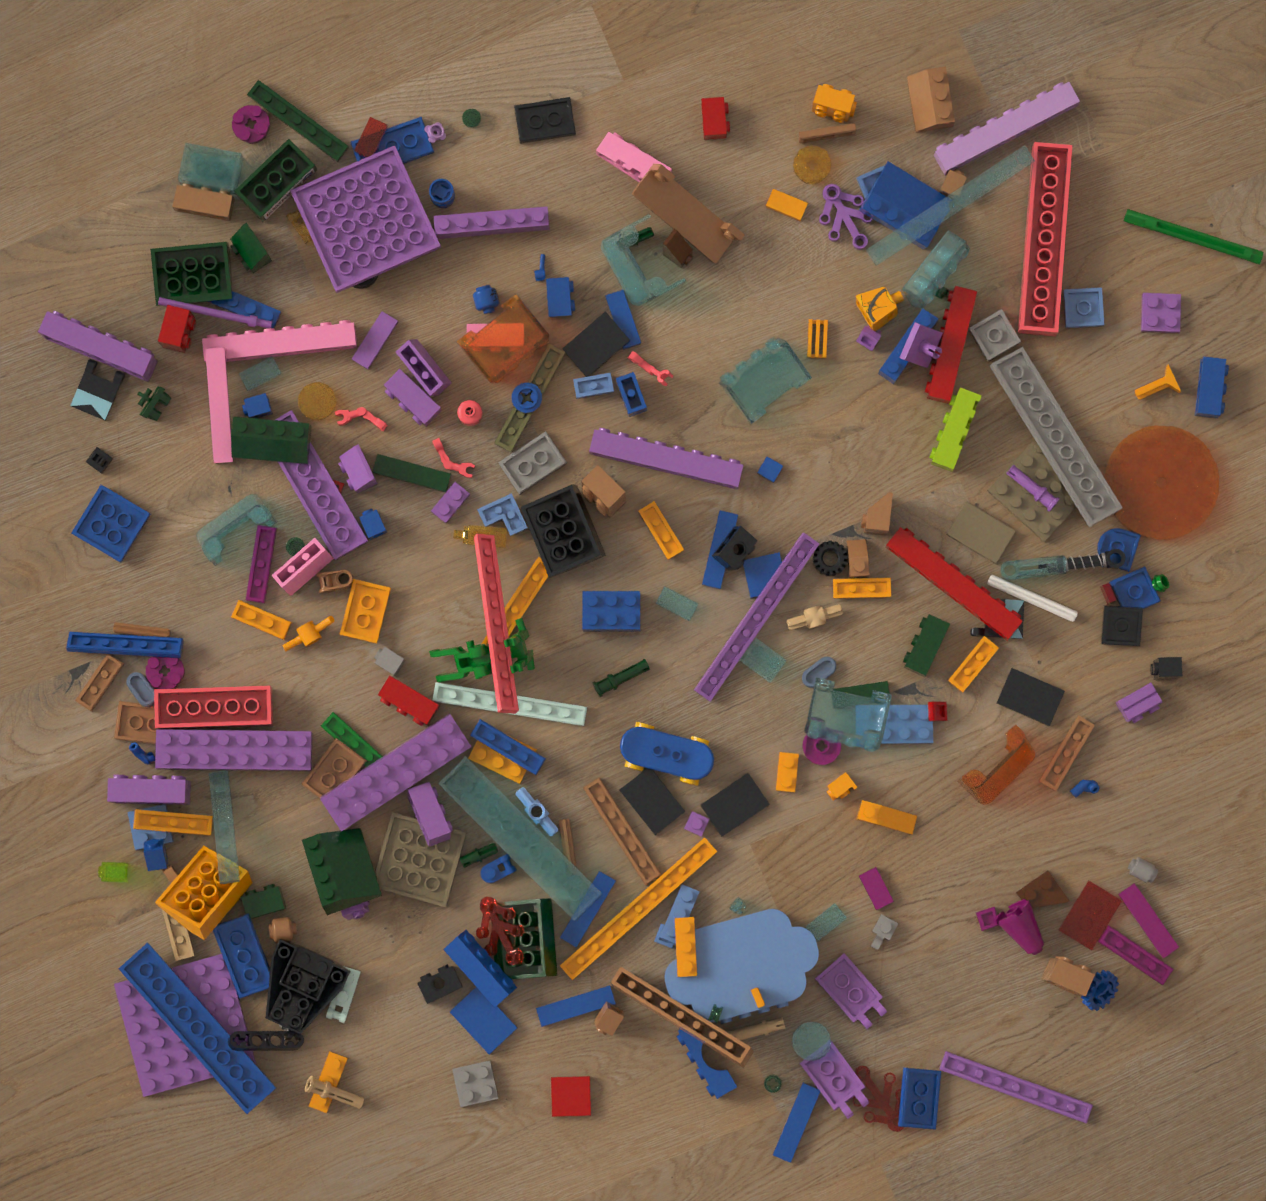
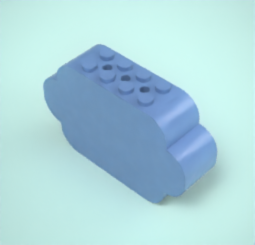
M768 909L695 929L697 976L678 977L676 959L668 965L665 971V983L672 999L684 1005L691 1004L695 1013L710 1022L720 1021L721 1024L731 1022L732 1017L738 1015L740 1019L751 1016L750 1012L756 1010L760 1014L770 1011L769 1007L776 1005L777 1008L789 1006V1001L797 999L804 992L806 987L805 972L810 971L816 965L819 950L816 939L809 930L798 926L792 927L786 914L780 910ZM756 987L759 988L765 1006L760 1008L757 1007L750 991Z

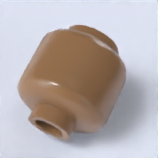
M290 917L274 918L271 924H268L270 939H273L275 943H278L280 939L291 942L293 935L297 934L296 923H292Z

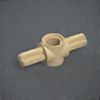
M840 604L824 609L820 605L804 610L803 615L788 619L787 626L789 630H794L804 626L812 629L825 625L827 619L843 614Z

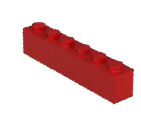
M955 286L953 291H949L947 301L950 302L949 309L945 308L943 320H946L945 326L940 328V332L943 334L940 346L937 345V347L942 349V353L935 351V353L941 356L936 359L935 364H931L929 374L932 375L931 382L927 381L925 393H928L927 399L947 404L951 401L977 295L975 290Z

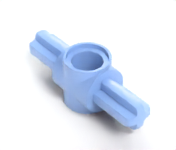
M524 787L520 788L515 794L526 807L524 809L536 825L540 824L550 837L556 834L559 829L548 817L550 813L538 799L534 800ZM536 806L542 808L543 812L540 817L532 815V809Z

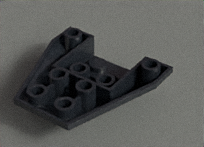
M280 939L271 959L265 1018L302 1034L343 989L351 971L339 963L305 947Z

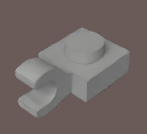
M881 914L872 930L877 935L871 947L878 950L883 939L889 941L898 923Z

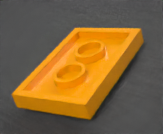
M353 579L340 635L377 644L391 588Z
M513 738L514 740L531 749L532 751H537V749ZM478 740L468 758L518 784H521L527 771Z

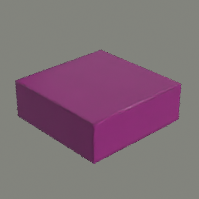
M995 907L975 912L981 931L999 926L995 920L997 916Z

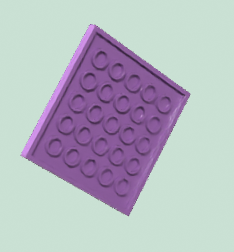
M395 145L290 190L336 293L441 248Z
M222 954L172 968L230 1035L236 1031H248L237 991ZM129 980L114 984L143 1097L213 1078L212 1074ZM246 1036L245 1040H238V1037L234 1040L240 1044L241 1042H247L248 1036ZM245 1051L256 1064L253 1051Z

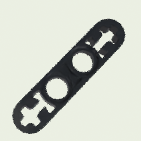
M236 1031L228 1039V1046L235 1051L298 1050L304 1043L303 1035L294 1031ZM246 1036H248L247 1042H241L239 1045L233 1042L236 1037H238V1040H245ZM258 1036L262 1041L261 1045H254L252 1037ZM277 1036L281 1041L280 1045H273L271 1037ZM293 1037H295L296 1040H299V1042L296 1045H294V1042L288 1041L284 1045L285 1040H291Z

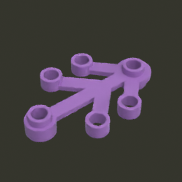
M836 184L825 186L823 198L826 200L823 213L819 217L820 224L828 225L830 223L831 217L829 214L833 204L837 209L832 230L828 234L829 240L835 242L839 239V230L843 220L853 237V247L857 250L865 249L868 239L864 234L858 232L850 216L861 219L866 224L870 223L872 218L865 220L864 213L845 207L841 200L852 202L853 206L861 207L864 202L861 195L854 196L841 192L840 187ZM834 191L836 195L831 197L828 193ZM856 198L861 199V203L856 204L854 200ZM823 216L828 217V221L823 222L821 218ZM835 232L838 236L837 238H832L830 234ZM862 240L863 245H857L856 241Z

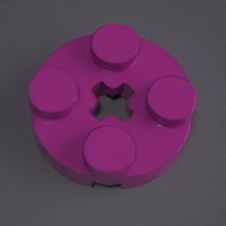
M247 105L234 113L232 129L238 139L249 144L261 142L267 136L266 134L270 130V120L267 113L259 106ZM249 120L256 121L253 129L246 127Z
M151 657L148 660L145 672L147 680L153 687L157 689H174L183 680L185 668L179 658ZM163 666L170 669L166 677L162 673L160 674Z
M824 726L816 727L810 730L804 737L802 744L803 752L812 763L827 765L833 762L840 754L841 740L831 728ZM820 740H823L824 744L827 745V748H824L823 751H819L820 749L816 747Z

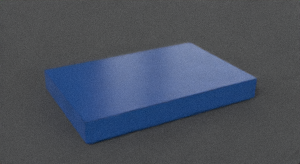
M477 987L450 1011L454 1018L488 1054L492 1053L517 1029V1026L498 1006L494 1008Z
M903 1067L898 1126L936 1130L941 1071Z

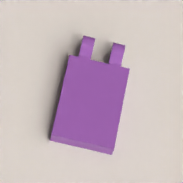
M845 953L815 978L853 1023L859 1020L866 1029L870 1028L873 1024L864 1014L871 1007L881 1017L887 1013V1010L879 1002L883 998Z
M831 1040L800 1063L833 1110L836 1111L840 1108L847 1119L854 1115L846 1104L853 1097L858 1099L863 1108L869 1104L868 1099L862 1093L866 1087Z

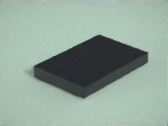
M570 97L514 105L520 144L576 135Z
M605 311L562 349L582 373L588 377L631 340Z
M1011 668L996 704L1050 726L1065 691Z
M646 768L619 790L654 835H657L685 812L652 769Z
M747 773L700 806L721 837H723L770 804L752 777Z

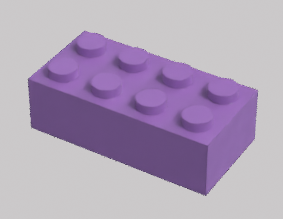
M113 775V778H108L107 802L190 805L191 781L186 780V777L171 776V779H167L164 776L152 775V779H147L145 775H133V779H128V776Z

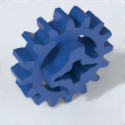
M1102 970L1101 973L1096 972L1087 995L1081 996L1083 999L1082 1003L1092 1011L1094 1009L1098 1011L1100 1007L1104 1009L1106 1003L1110 1004V999L1115 998V992L1118 991L1116 987L1119 985V982H1117L1118 978L1108 970Z

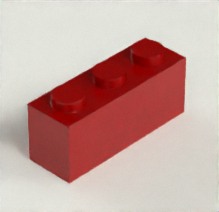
M390 675L378 693L382 703L389 707L391 704L398 707L396 711L405 717L407 714L413 716L414 719L412 721L420 726L424 724L428 726L440 707L437 703Z

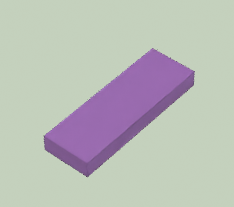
M382 311L355 352L352 360L368 370L398 324V321Z

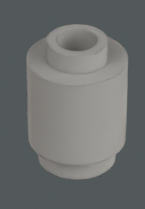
M1137 857L1136 860L1132 859L1128 866L1129 874L1145 883H1152L1158 874V869L1155 868V865L1140 857Z

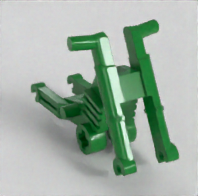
M523 618L515 620L519 631L510 638L503 640L505 648L510 646L511 658L518 659L510 666L512 673L524 671L523 667L526 665L527 670L535 669L533 650H527L525 644L529 633ZM474 640L466 642L468 651H465L461 646L429 651L430 657L433 658L454 655L458 672L436 675L437 682L462 679L467 677L471 671L474 672L475 679L492 674L489 644L475 645Z

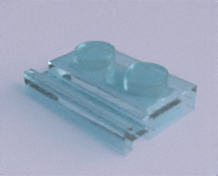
M755 638L739 661L771 683L787 660Z

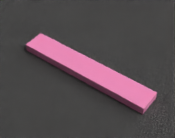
M225 347L207 348L205 352L214 463L233 462L231 455V422Z

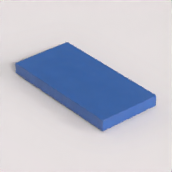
M422 117L350 142L357 161L394 145L403 164L434 153L432 144L428 141L429 136L424 130L425 125Z
M249 913L218 924L214 928L213 933L239 999L268 989L270 967Z

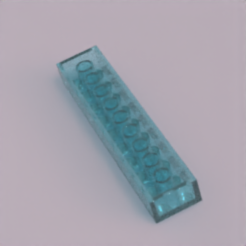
M466 756L438 783L575 922L603 895Z

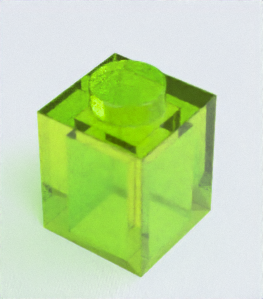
M102 862V866H99L98 877L101 878L102 882H127L128 863Z

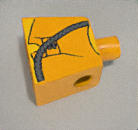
M885 287L856 295L857 307L870 328L875 332L898 315L896 305L904 301L900 291L890 295Z

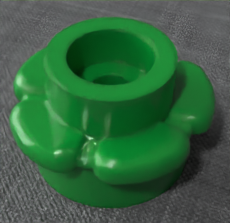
M1163 574L1155 575L1152 586L1156 591L1165 592L1169 588V581Z

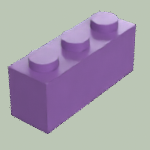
M418 339L408 340L396 351L400 359L430 396L441 394L452 384Z
M401 369L384 384V387L387 389L385 393L392 400L396 398L400 402L398 405L406 413L409 410L414 415L412 419L418 425L423 424L427 426L442 411L441 407Z
M430 782L408 789V800L428 846L430 847L449 840L453 829L450 821H446L444 817L446 813L443 805L437 801L438 793L436 788L431 787Z

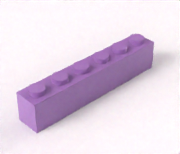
M548 207L434 216V228L437 239L550 230Z

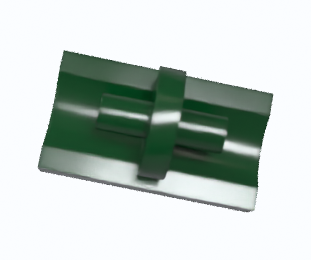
M157 386L150 398L152 390L147 388L144 394L138 392L137 395L141 397L138 405L143 407L147 401L139 414L140 416L148 417L154 421L159 419L162 412L154 408L156 403L159 402L167 406L171 400V397L164 392V388Z

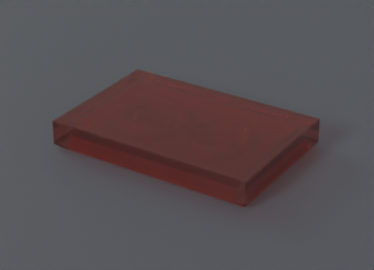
M1088 880L1058 930L1092 951L1122 901Z

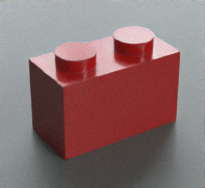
M724 97L701 98L704 140L727 138V132H730V121H726L725 114H729L728 102L724 103Z

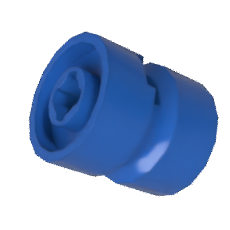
M437 179L432 182L429 188V195L433 204L439 208L451 206L455 200L452 184L446 179Z

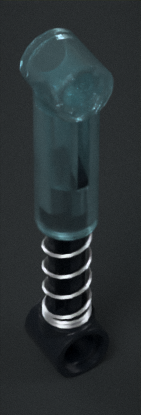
M1112 549L1093 556L1088 554L1084 557L1079 555L1075 558L1071 556L1066 558L1064 555L1006 561L1000 568V574L1003 579L1011 581L1066 574L1071 569L1077 571L1080 568L1086 570V568L1098 566L1117 569L1124 564L1126 557L1120 549ZM1118 554L1121 558L1120 563L1113 564L1110 561V556ZM1008 565L1015 568V573L1012 576H1008L1004 572V568ZM1038 566V569L1019 570V568Z

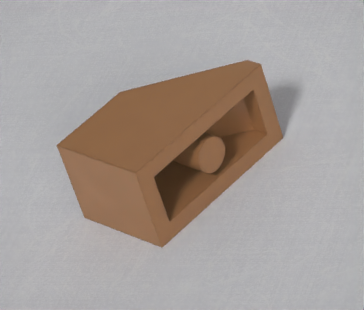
M866 539L846 541L849 579L868 578L870 574Z

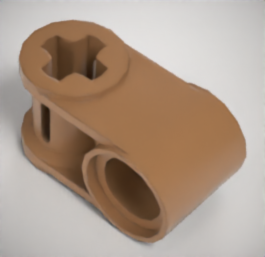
M347 570L316 574L320 583L319 593H330L336 590L351 588L353 579H355L352 573ZM345 574L349 575V582L342 584L340 581L341 577Z

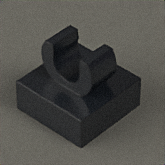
M96 447L86 460V463L102 474L113 458Z

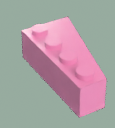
M608 132L596 150V155L637 182L642 180L653 163L662 164L672 173V168L654 159L651 155L642 152L634 144L625 142L617 133L612 134Z

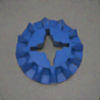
M521 383L512 392L511 398L514 407L523 413L534 412L542 402L541 391L535 384ZM520 393L525 395L531 393L530 398L532 402L526 401L523 403L524 398Z

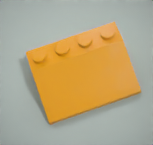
M203 845L155 903L188 931L205 940L253 882L246 869Z

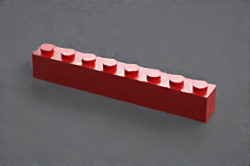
M900 527L887 543L886 548L1008 641L1022 624L1021 615L1014 610L1010 612L1005 608L1006 604L1002 600L992 598L990 591L985 587L979 588L974 584L976 581L967 574L966 576L962 575L959 572L960 569L955 564L951 563L949 565L944 561L945 557L937 551L935 553L929 549L930 546L922 539L918 541L913 537L915 534L908 528L903 529Z

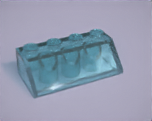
M948 230L905 284L902 291L913 307L924 308L933 300L935 293L944 286L950 274L956 271L957 265L961 260L967 257L970 248L964 239Z

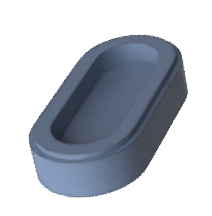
M823 657L804 671L802 675L803 684L809 688L818 686L835 672V660L831 657Z
M138 672L130 674L126 681L129 690L141 706L152 707L154 705V689L143 674Z

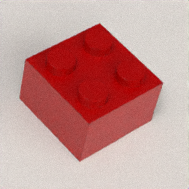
M167 305L158 342L163 348L185 353L186 349L190 348L191 330L194 331L196 326L195 317L190 310Z

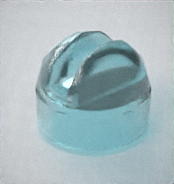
M738 897L729 909L736 914H742L741 908L746 909V903Z

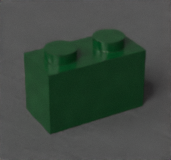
M275 884L264 886V891L257 892L254 889L245 892L246 896L241 897L245 913H249L250 918L254 919L287 909L280 886L275 887Z

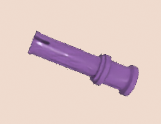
M1013 465L1006 473L1030 492L1036 502L1042 503L1048 512L1059 502V497L1056 498L1047 491L1048 488L1039 486L1018 469L1016 465Z

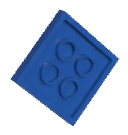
M100 485L71 534L121 563L151 514L107 487Z

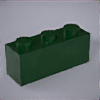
M930 614L927 618L923 617L919 628H922L919 635L915 634L911 645L914 647L911 653L907 651L903 662L906 663L904 668L925 677L950 623Z

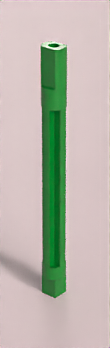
M1127 209L1124 216V222L1259 265L1263 258L1264 252L1130 209Z

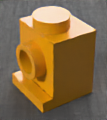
M845 772L827 786L829 790L826 792L834 801L838 797L843 799L851 793L849 791L850 788L855 790L857 786Z

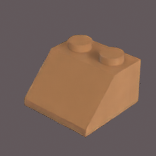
M887 493L871 506L866 514H863L861 528H864V533L888 534L893 493Z

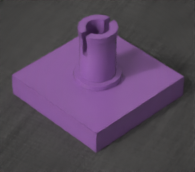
M915 322L899 358L928 368L932 357L937 359L941 356L935 353V351L942 353V349L937 347L943 333Z

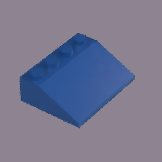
M887 161L859 211L918 247L925 249L936 234L952 200Z

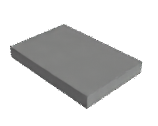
M545 431L498 462V464L520 495L566 465L567 462Z

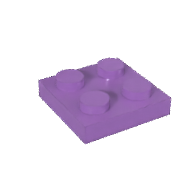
M1143 293L1141 332L1180 333L1181 294Z

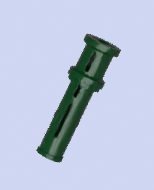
M643 659L614 675L608 674L606 678L598 682L594 681L592 684L598 696L602 697L604 693L612 689L616 690L618 685L649 671L650 668L647 661Z

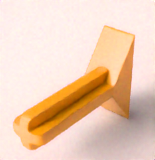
M1167 364L1164 377L1136 389L1135 395L1138 400H1141L1168 387L1178 393H1181V390L1169 364Z

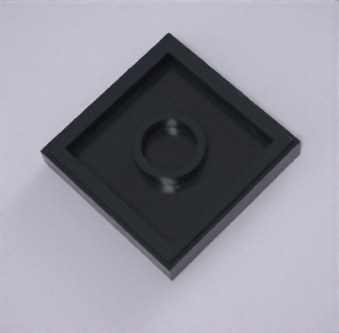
M1104 605L1101 644L1140 646L1143 608Z

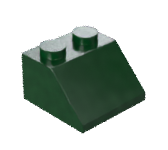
M247 223L243 224L230 238L232 242L231 249L236 256L238 254L241 255L243 260L240 262L247 271L250 269L254 274L272 261Z

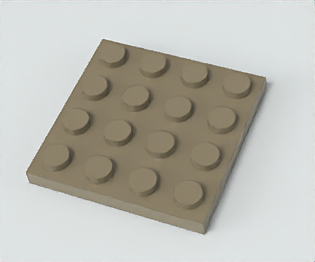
M1035 439L987 490L1043 542L1076 508V505ZM1013 465H1016L1018 469L1039 486L1048 488L1047 491L1054 497L1060 498L1059 502L1050 512L1047 511V508L1042 503L1036 502L1030 492L1006 474Z
M392 812L375 871L380 890L446 907L467 833L453 829L449 840L429 847L417 819Z

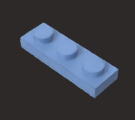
M683 884L681 885L659 937L660 939L676 945L675 918L690 916L700 891Z

